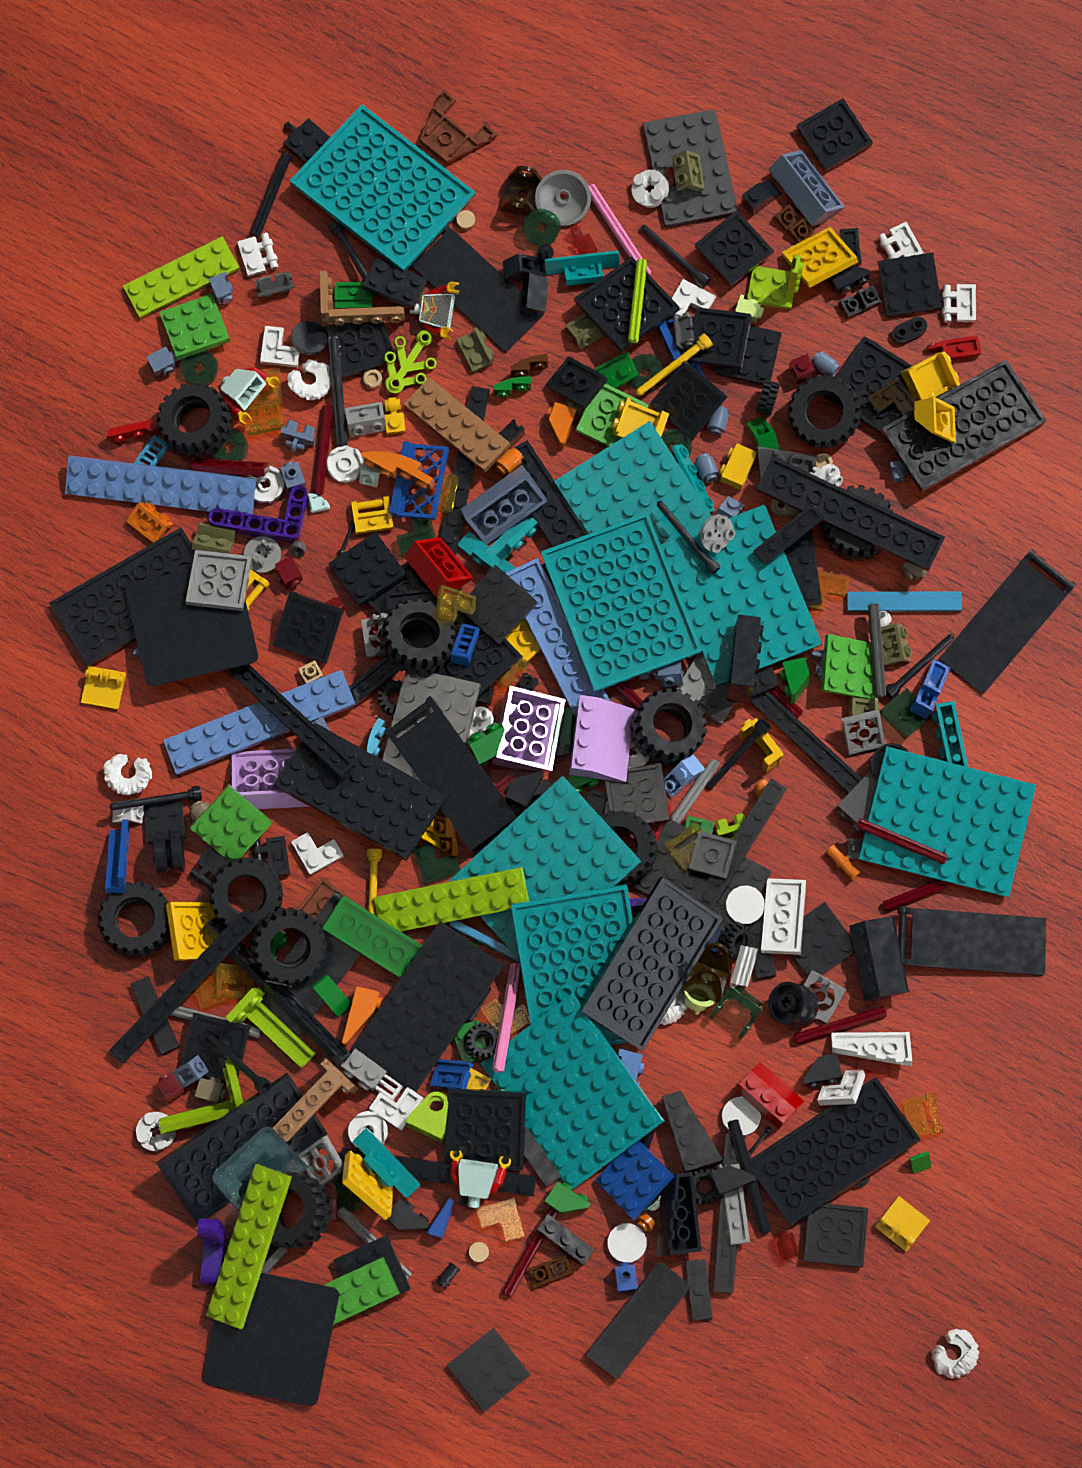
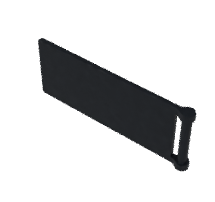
M447 225L444 229L445 233L410 266L422 277L428 279V282L434 288L447 285L451 281L459 283V285L454 287V290H459V293H451L455 297L454 306L504 352H508L544 314L539 313L538 317L520 314L522 292L509 280L505 279L497 269Z
M1033 549L1028 552L1025 558L939 658L942 663L950 667L952 671L981 694H984L1077 585L1073 581L1070 582L1036 555L1037 552ZM1032 560L1035 564H1037L1040 568H1042L1045 572H1047L1050 576H1052L1055 580L1062 584L1065 587V590L1061 591L1058 587H1056L1053 583H1051L1048 579H1046L1043 575H1041L1038 571L1031 567L1028 564V562Z
M432 696L426 698V702L394 726L384 730L419 780L447 796L440 809L446 818L450 819L454 829L469 850L475 849L517 817ZM430 707L434 710V712L397 738L395 734Z
M338 891L332 895L328 903L315 918L321 929L334 909L332 906L338 903L341 898V893ZM324 929L322 930L325 934L327 949H325L326 956L325 960L321 962V968L319 970L316 969L314 971L315 975L311 978L308 976L304 982H294L293 987L288 989L313 1016L325 1001L312 986L326 974L338 985L362 954ZM304 935L301 936L281 963H293L303 956L307 946ZM266 993L262 997V1003L294 1034L299 1036L302 1029Z
M904 906L897 907V913L899 914L898 940L904 966L1040 976L1045 974L1046 918L921 909ZM907 914H912L910 959H905Z

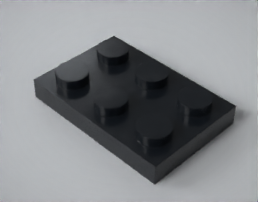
M376 258L362 286V290L414 311L428 279L407 270L404 272L393 264Z
M568 356L546 383L548 389L586 409L607 383L608 379L601 373Z

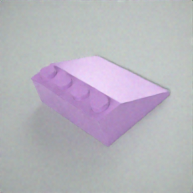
M510 686L505 692L499 722L504 726L505 731L497 755L492 758V764L512 769L551 772L565 699Z
M579 696L576 707L569 775L626 783L632 734L630 723L633 721L634 709L598 697Z
M296 749L241 751L232 754V787L257 809L310 807L274 787V782Z

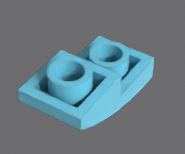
M378 718L375 722L367 745V752L378 757L382 750L381 741L377 738H381L386 729L385 721L381 718Z

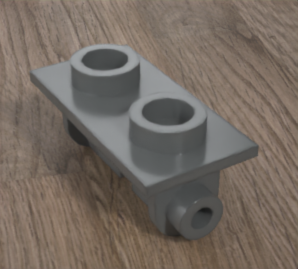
M285 271L274 274L275 281L273 282L271 276L258 278V281H254L258 297H268L273 293L287 292L295 288L291 272L287 273Z
M688 312L683 313L681 317L677 314L673 315V327L676 337L674 341L676 346L684 352L688 348L693 347L695 343L693 330H689L693 328L692 316Z

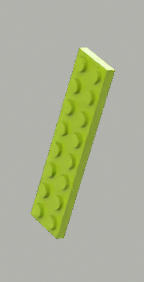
M523 867L377 896L374 897L377 916L399 931L435 925L440 921L445 923L510 910L511 904L529 901Z
M255 1164L206 1316L243 1329L292 1176Z

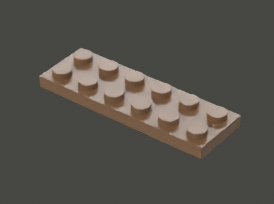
M430 377L404 403L408 410L484 472L511 447L510 442Z

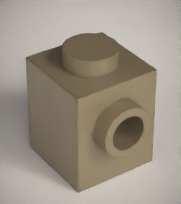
M905 562L901 569L904 577L915 582L919 578L923 579L928 571L908 562Z
M210 1077L209 1080L200 1078L195 1098L217 1104L220 1101H224L226 1090L224 1085L220 1083V1079Z

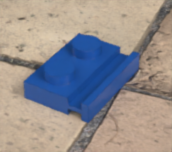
M439 1059L430 1086L438 1089H466L471 1074L469 1071L473 1064L465 1061Z

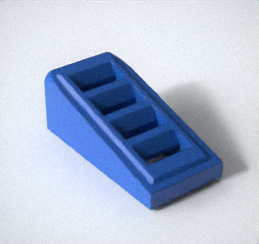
M461 624L450 654L451 662L469 666L479 636V627ZM464 632L473 634V636L465 635Z
M449 1199L428 1229L427 1235L443 1239L454 1206L453 1199Z

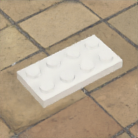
M767 879L761 945L762 953L801 955L806 880Z

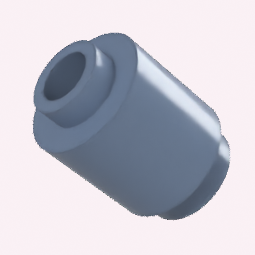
M823 351L821 353L817 352L811 360L813 367L825 376H834L840 367L837 364L838 361Z
M721 406L709 420L707 429L710 430L711 434L721 435V433H725L729 418L728 409Z
M709 453L697 456L695 458V466L701 480L707 483L715 481L719 471L713 458Z

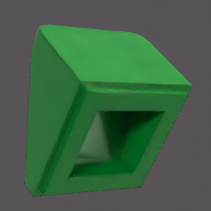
M927 1151L912 1156L908 1160L913 1173L931 1168L930 1154Z

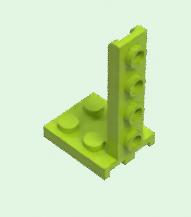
M793 255L790 271L760 266L755 267L752 270L748 299H754L764 306L791 310L794 293H798L803 269V262H800L801 255Z
M252 988L226 1018L232 1023L243 1022L248 1017L297 1065L303 1068L316 1053L262 1003V997L266 993L261 988Z
M225 1060L226 1068H223L230 1097L229 1101L162 1117L158 1120L161 1134L173 1133L182 1128H193L201 1123H212L242 1104L243 1099L234 1064L229 1060Z

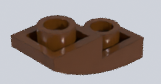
M790 204L786 205L774 216L778 223L798 243L814 233L804 218H800Z
M548 354L531 356L511 366V376L525 377L530 375V368L541 370L548 367Z
M435 816L433 829L434 836L440 837V854L458 855L457 838L450 819Z
M567 1255L528 1269L535 1287L574 1273Z

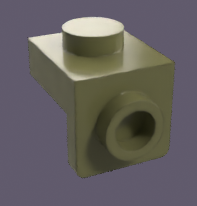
M849 698V716L880 710L878 698Z

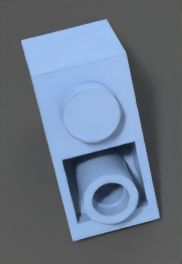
M694 755L682 760L664 778L666 792L671 798L691 784L705 770Z

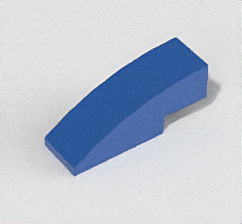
M935 659L932 660L909 711L925 719L928 718L934 708L937 697L942 691L950 667Z

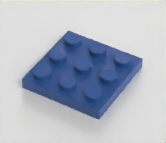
M639 1140L616 1157L595 1181L635 1220L675 1176Z

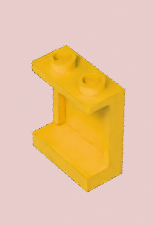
M945 351L938 352L901 372L909 392L916 401L933 396L936 397L960 385L959 376L954 371L951 359Z
M627 397L620 401L617 407L619 414L611 424L613 429L611 435L622 439L651 421L661 437L669 413L664 411L656 412L632 402L631 398Z
M757 718L752 721L748 719L741 725L740 740L752 734L755 727L754 724L758 721ZM768 733L759 736L756 740V743L767 756L763 760L761 767L766 774L782 763L784 755Z

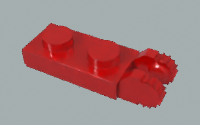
M978 336L943 340L939 343L927 345V351L942 349V352L945 351L951 360L980 356L982 354Z
M158 420L141 421L108 429L110 442L120 443L126 438L132 437L136 439L146 433L151 436L159 434Z

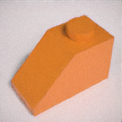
M555 402L554 407L549 408L547 418H549V426L559 447L564 449L576 417L577 409Z

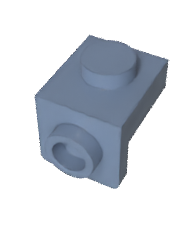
M728 496L719 507L716 515L720 514L731 518L740 514L744 505Z

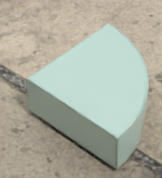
M308 494L312 513L330 510L329 503L317 494Z

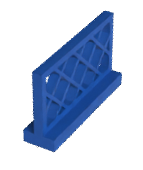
M403 441L400 455L412 458L421 464L430 458L434 464L426 470L423 468V473L428 475L437 467L439 475L434 478V482H437V485H434L436 488L435 494L429 498L425 493L428 488L422 489L419 486L420 490L410 496L408 493L409 488L416 482L411 481V479L406 480L398 474L389 511L395 519L405 517L436 520L449 452L447 446L412 444L409 441ZM424 450L426 455L417 460L415 457L416 451ZM437 451H442V458L435 462L431 456ZM423 493L427 500L418 506L414 499ZM413 502L416 508L410 513L405 512L406 506ZM430 503L432 505L431 514H424L421 509Z

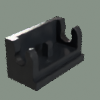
M529 273L523 279L520 314L538 317L539 313L544 314L546 312L549 278Z
M512 419L499 434L510 442L511 447L509 449H511L525 435V428L522 425L519 427L516 424V420Z

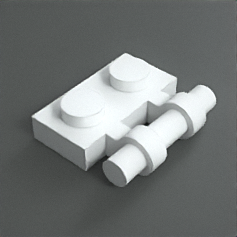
M907 222L890 229L891 237L889 238L884 233L878 236L881 242L880 246L882 249H885L889 256L888 259L924 254ZM894 243H896L899 251L896 253L894 252L891 246Z
M268 233L261 234L262 242L257 243L256 237L238 241L248 278L266 273V265L270 264L271 270L278 268V258L274 254L272 239H269ZM265 249L267 257L262 258L260 250Z
M957 284L956 291H951L950 285H944L943 292L941 293L944 322H951V315H956L957 322H976V284ZM951 299H956V307H951Z

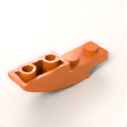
M370 451L361 454L365 466L370 469L376 468L380 470V474L387 478L391 476L396 479L399 474L406 480L412 479L422 489L428 488L432 490L435 485L432 477L421 472L423 470L422 464L412 458L383 451Z

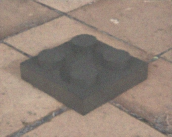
M699 831L689 869L727 879L737 841Z

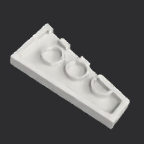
M909 1032L831 1033L832 1053L912 1067Z

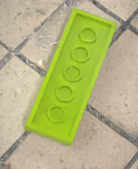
M222 236L123 285V288L137 315L142 319L209 286V278L224 272L229 276L239 271L240 267Z

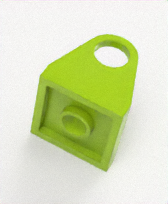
M441 1092L430 1093L409 1114L406 1126L442 1144L446 1136L448 1110L446 1096ZM435 1101L444 1104L440 1111H433L429 1107Z

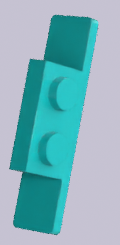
M619 251L545 259L546 274L565 273L567 286L595 283L603 277V268L618 267L620 265Z
M682 444L672 446V450L679 462L678 465L710 513L714 512V503L705 491V485L697 474L696 466L689 458L688 450Z
M529 514L508 529L485 553L501 564L514 550L517 551L524 544L523 541L527 537L531 538L536 533L538 522Z
M468 532L458 543V547L472 557V560L477 565H482L486 568L487 572L495 564L505 573L515 569L507 560L499 564L486 554L485 551L489 546L471 532Z
M365 1128L353 1140V1143L366 1155L363 1158L366 1161L364 1163L370 1171L374 1170L379 1175L378 1179L383 1185H388L390 1188L394 1185L406 1198L420 1186V1183L368 1128Z

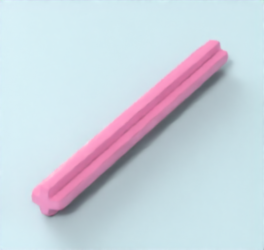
M594 184L589 185L591 200L628 257H633L636 261L643 259ZM647 266L646 272L650 275L651 270Z
M516 962L510 965L492 1069L497 1073L503 1072L505 1068L521 974V964Z

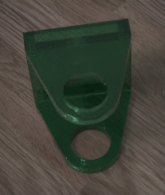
M733 984L724 994L709 1018L713 1020L727 1000L731 1001L734 998L752 1011L750 1014L752 1018L738 1037L739 1040H742L767 1005L741 986Z

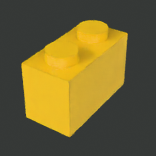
M736 444L734 449H730L727 455L729 461L727 465L723 464L719 475H721L722 483L741 491L757 458V452Z

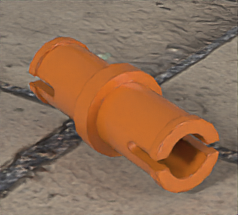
M832 845L825 852L837 864L836 867L841 869L851 881L861 873L849 861L848 856L845 857L835 845Z

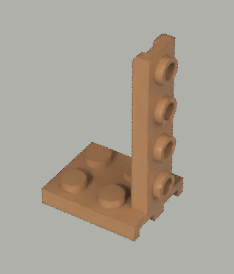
M320 271L323 327L330 325V323L335 325H343L344 323L362 324L363 322L378 324L382 321L398 323L405 320L404 308L401 306L334 309L332 277H328L327 271Z
M328 1059L321 1063L325 1068L323 1070L325 1074L273 1127L286 1142L310 1120L339 1088L347 1094L349 1092L355 1094L359 1090Z

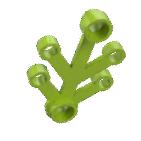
M423 330L416 335L417 343L407 358L404 349L406 344L405 338L398 336L394 339L393 344L396 347L400 364L399 371L396 373L394 366L396 355L393 352H387L383 357L389 374L385 382L389 392L399 393L407 385H422L427 380L425 374L419 373L415 377L404 378L405 374L410 371L431 370L436 367V360L434 358L413 363L423 346H427L432 340V336L428 331ZM422 335L427 336V341L422 339ZM397 339L402 341L401 346L397 344ZM388 354L392 356V361L387 359ZM428 361H432V363H433V366H432V367H429V366H428V364H427ZM418 376L423 377V382L418 381ZM393 380L398 382L397 387L393 386Z

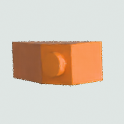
M356 987L342 1041L343 1046H348L374 1016L376 1009L380 1008L382 998L378 991Z

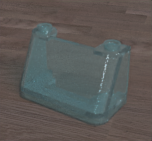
M267 1126L260 1129L216 1169L213 1174V1181L226 1198L237 1209L241 1210L255 1164L279 1172L296 1173L304 1172L309 1166L272 1127Z

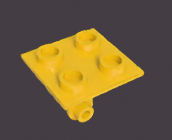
M89 666L85 672L86 681L81 703L119 709L126 673Z
M898 1196L875 1228L904 1251H907L930 1220Z

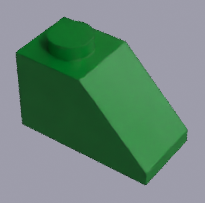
M763 416L746 422L756 449L757 446L780 450L775 431Z

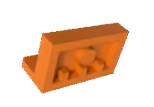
M141 502L136 505L126 522L154 543L161 539L166 530L174 524L170 522V518L167 515L156 511L154 505L149 502L145 504Z

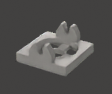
M380 613L379 616L374 614L369 619L361 620L367 658L383 655L384 649H381L380 646L375 648L370 642L377 640L380 643L378 635L382 631L385 618L388 616L386 613ZM378 623L379 630L376 634L369 635L371 628Z
M879 710L841 718L842 736L846 743L848 755L876 749L885 744ZM865 720L874 722L875 727L869 728L866 726ZM859 721L857 731L849 733L852 725ZM862 729L869 730V734L865 738L859 737V732ZM877 733L876 737L869 743L868 740L871 738V735ZM858 738L862 741L863 745H857L851 740Z
M812 970L804 986L809 987L817 982L823 984L821 989L812 990L815 993L817 991L825 993V1000L818 1002V1005L826 1003L831 1007L825 1011H817L815 1019L828 1023L846 988ZM828 988L833 990L834 1000L828 998L826 992Z
M328 1136L322 1137L297 1155L307 1174L319 1180V1184L325 1185L337 1179L338 1176L343 1175L344 1164ZM323 1148L327 1150L328 1154L325 1156L320 1155L317 1150ZM312 1155H313V1157H314V1159H313V1165L311 1164V1156H312ZM318 1158L324 1161L323 1168L317 1165ZM331 1159L334 1163L332 1173L327 1168L328 1161ZM315 1171H322L325 1177L318 1175Z

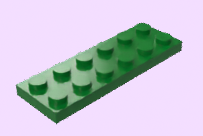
M342 895L322 926V929L400 978L423 946L344 895Z

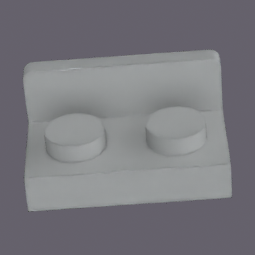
M382 402L345 408L350 437L386 431Z
M357 1049L351 1053L345 1063L341 1064L342 1073L350 1079L353 1077L359 1081L358 1085L366 1091L368 1089L374 1091L387 1073V1071Z

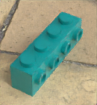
M955 701L935 704L931 716L933 723L936 722L937 724L935 735L937 741L941 743V748H939L940 758L946 762L968 767Z

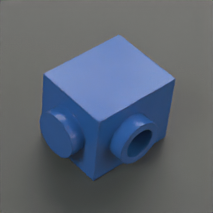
M630 1262L619 1263L618 1267H615L618 1293L638 1290L635 1265H630Z

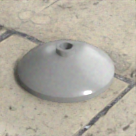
M556 170L547 174L538 184L535 202L543 218L552 224L567 226L578 222L586 215L591 203V192L587 182L576 172ZM563 192L567 194L565 199L560 197V194Z

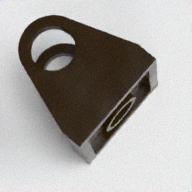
M517 166L509 173L500 211L537 219L538 209L535 202V194L542 177L535 169L527 166ZM523 192L528 195V198L524 199L517 196Z
M720 943L708 944L686 979L682 990L719 1003L730 972L728 949ZM718 948L723 951L724 955L715 956L710 952V949Z

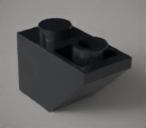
M852 265L827 278L836 295L840 293L846 294L853 287L866 284L871 273L868 269Z
M837 1053L818 1057L803 1079L802 1087L807 1086L810 1089L818 1087L819 1083L826 1082L827 1085L838 1083L842 1073Z
M400 1199L392 1207L391 1216L386 1219L399 1232L423 1231L430 1228L428 1224L429 1219L422 1213L418 1215L414 1212L413 1209L415 1207L408 1200L403 1202Z

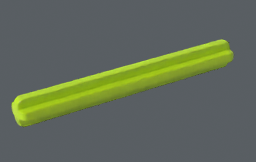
M638 259L636 263L628 335L630 343H638L647 268L646 259Z

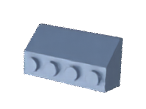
M802 150L782 154L769 168L773 178L783 187V191L789 195L795 207L802 212L805 220L812 226L822 224L845 208Z
M521 465L464 506L461 511L466 521L487 545L546 503L547 499L530 474Z

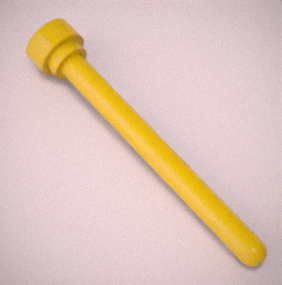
M703 333L698 337L697 344L639 387L636 393L643 395L678 368L683 361H687L701 349H709L713 346L711 340Z
M367 849V858L370 862L368 911L376 916L374 897H377L378 862L382 858V850Z

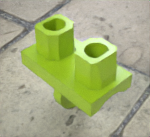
M741 813L733 816L735 822L733 826H728L726 819L716 821V836L733 840L746 819L744 814Z

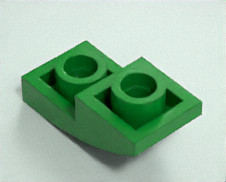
M531 376L511 378L497 383L493 386V395H497L499 398H507L512 396V389L521 392L527 391V389H531Z
M327 974L312 986L338 1017L352 1006L351 1001Z

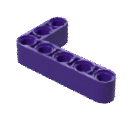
M301 485L294 486L291 489L285 520L215 508L209 513V521L213 526L232 529L238 534L255 537L266 536L273 540L293 543L298 541L302 534L308 504V493L306 488ZM297 493L304 494V497L302 499H296L295 495ZM293 511L301 513L298 517L291 516ZM216 516L223 518L220 522L213 521ZM235 519L241 520V523L237 526L231 524ZM254 522L260 524V526L256 529L250 527V525ZM271 526H277L278 530L275 532L269 531V528ZM290 529L297 530L295 535H289L287 532Z
M199 1218L198 1237L203 1243L201 1285L216 1286L223 1265L226 1229L218 1219Z

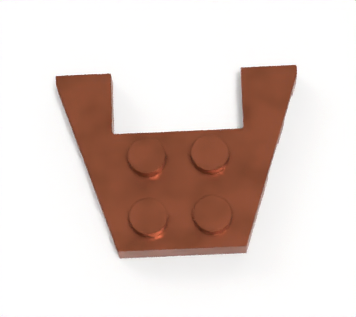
M442 89L433 112L421 134L420 142L446 164H449L497 137V133L484 123L473 136L469 135L445 115L456 102V99Z

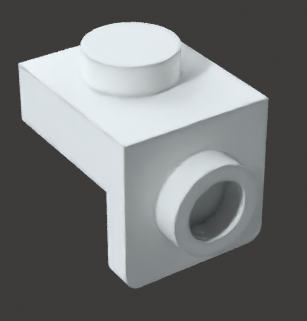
M143 806L114 810L112 822L122 823V819H128V822L142 823L144 815Z

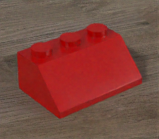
M441 537L415 541L404 556L436 598L450 596L473 579L472 575Z
M761 1062L749 1072L735 1089L739 1095L778 1129L804 1103L800 1096Z

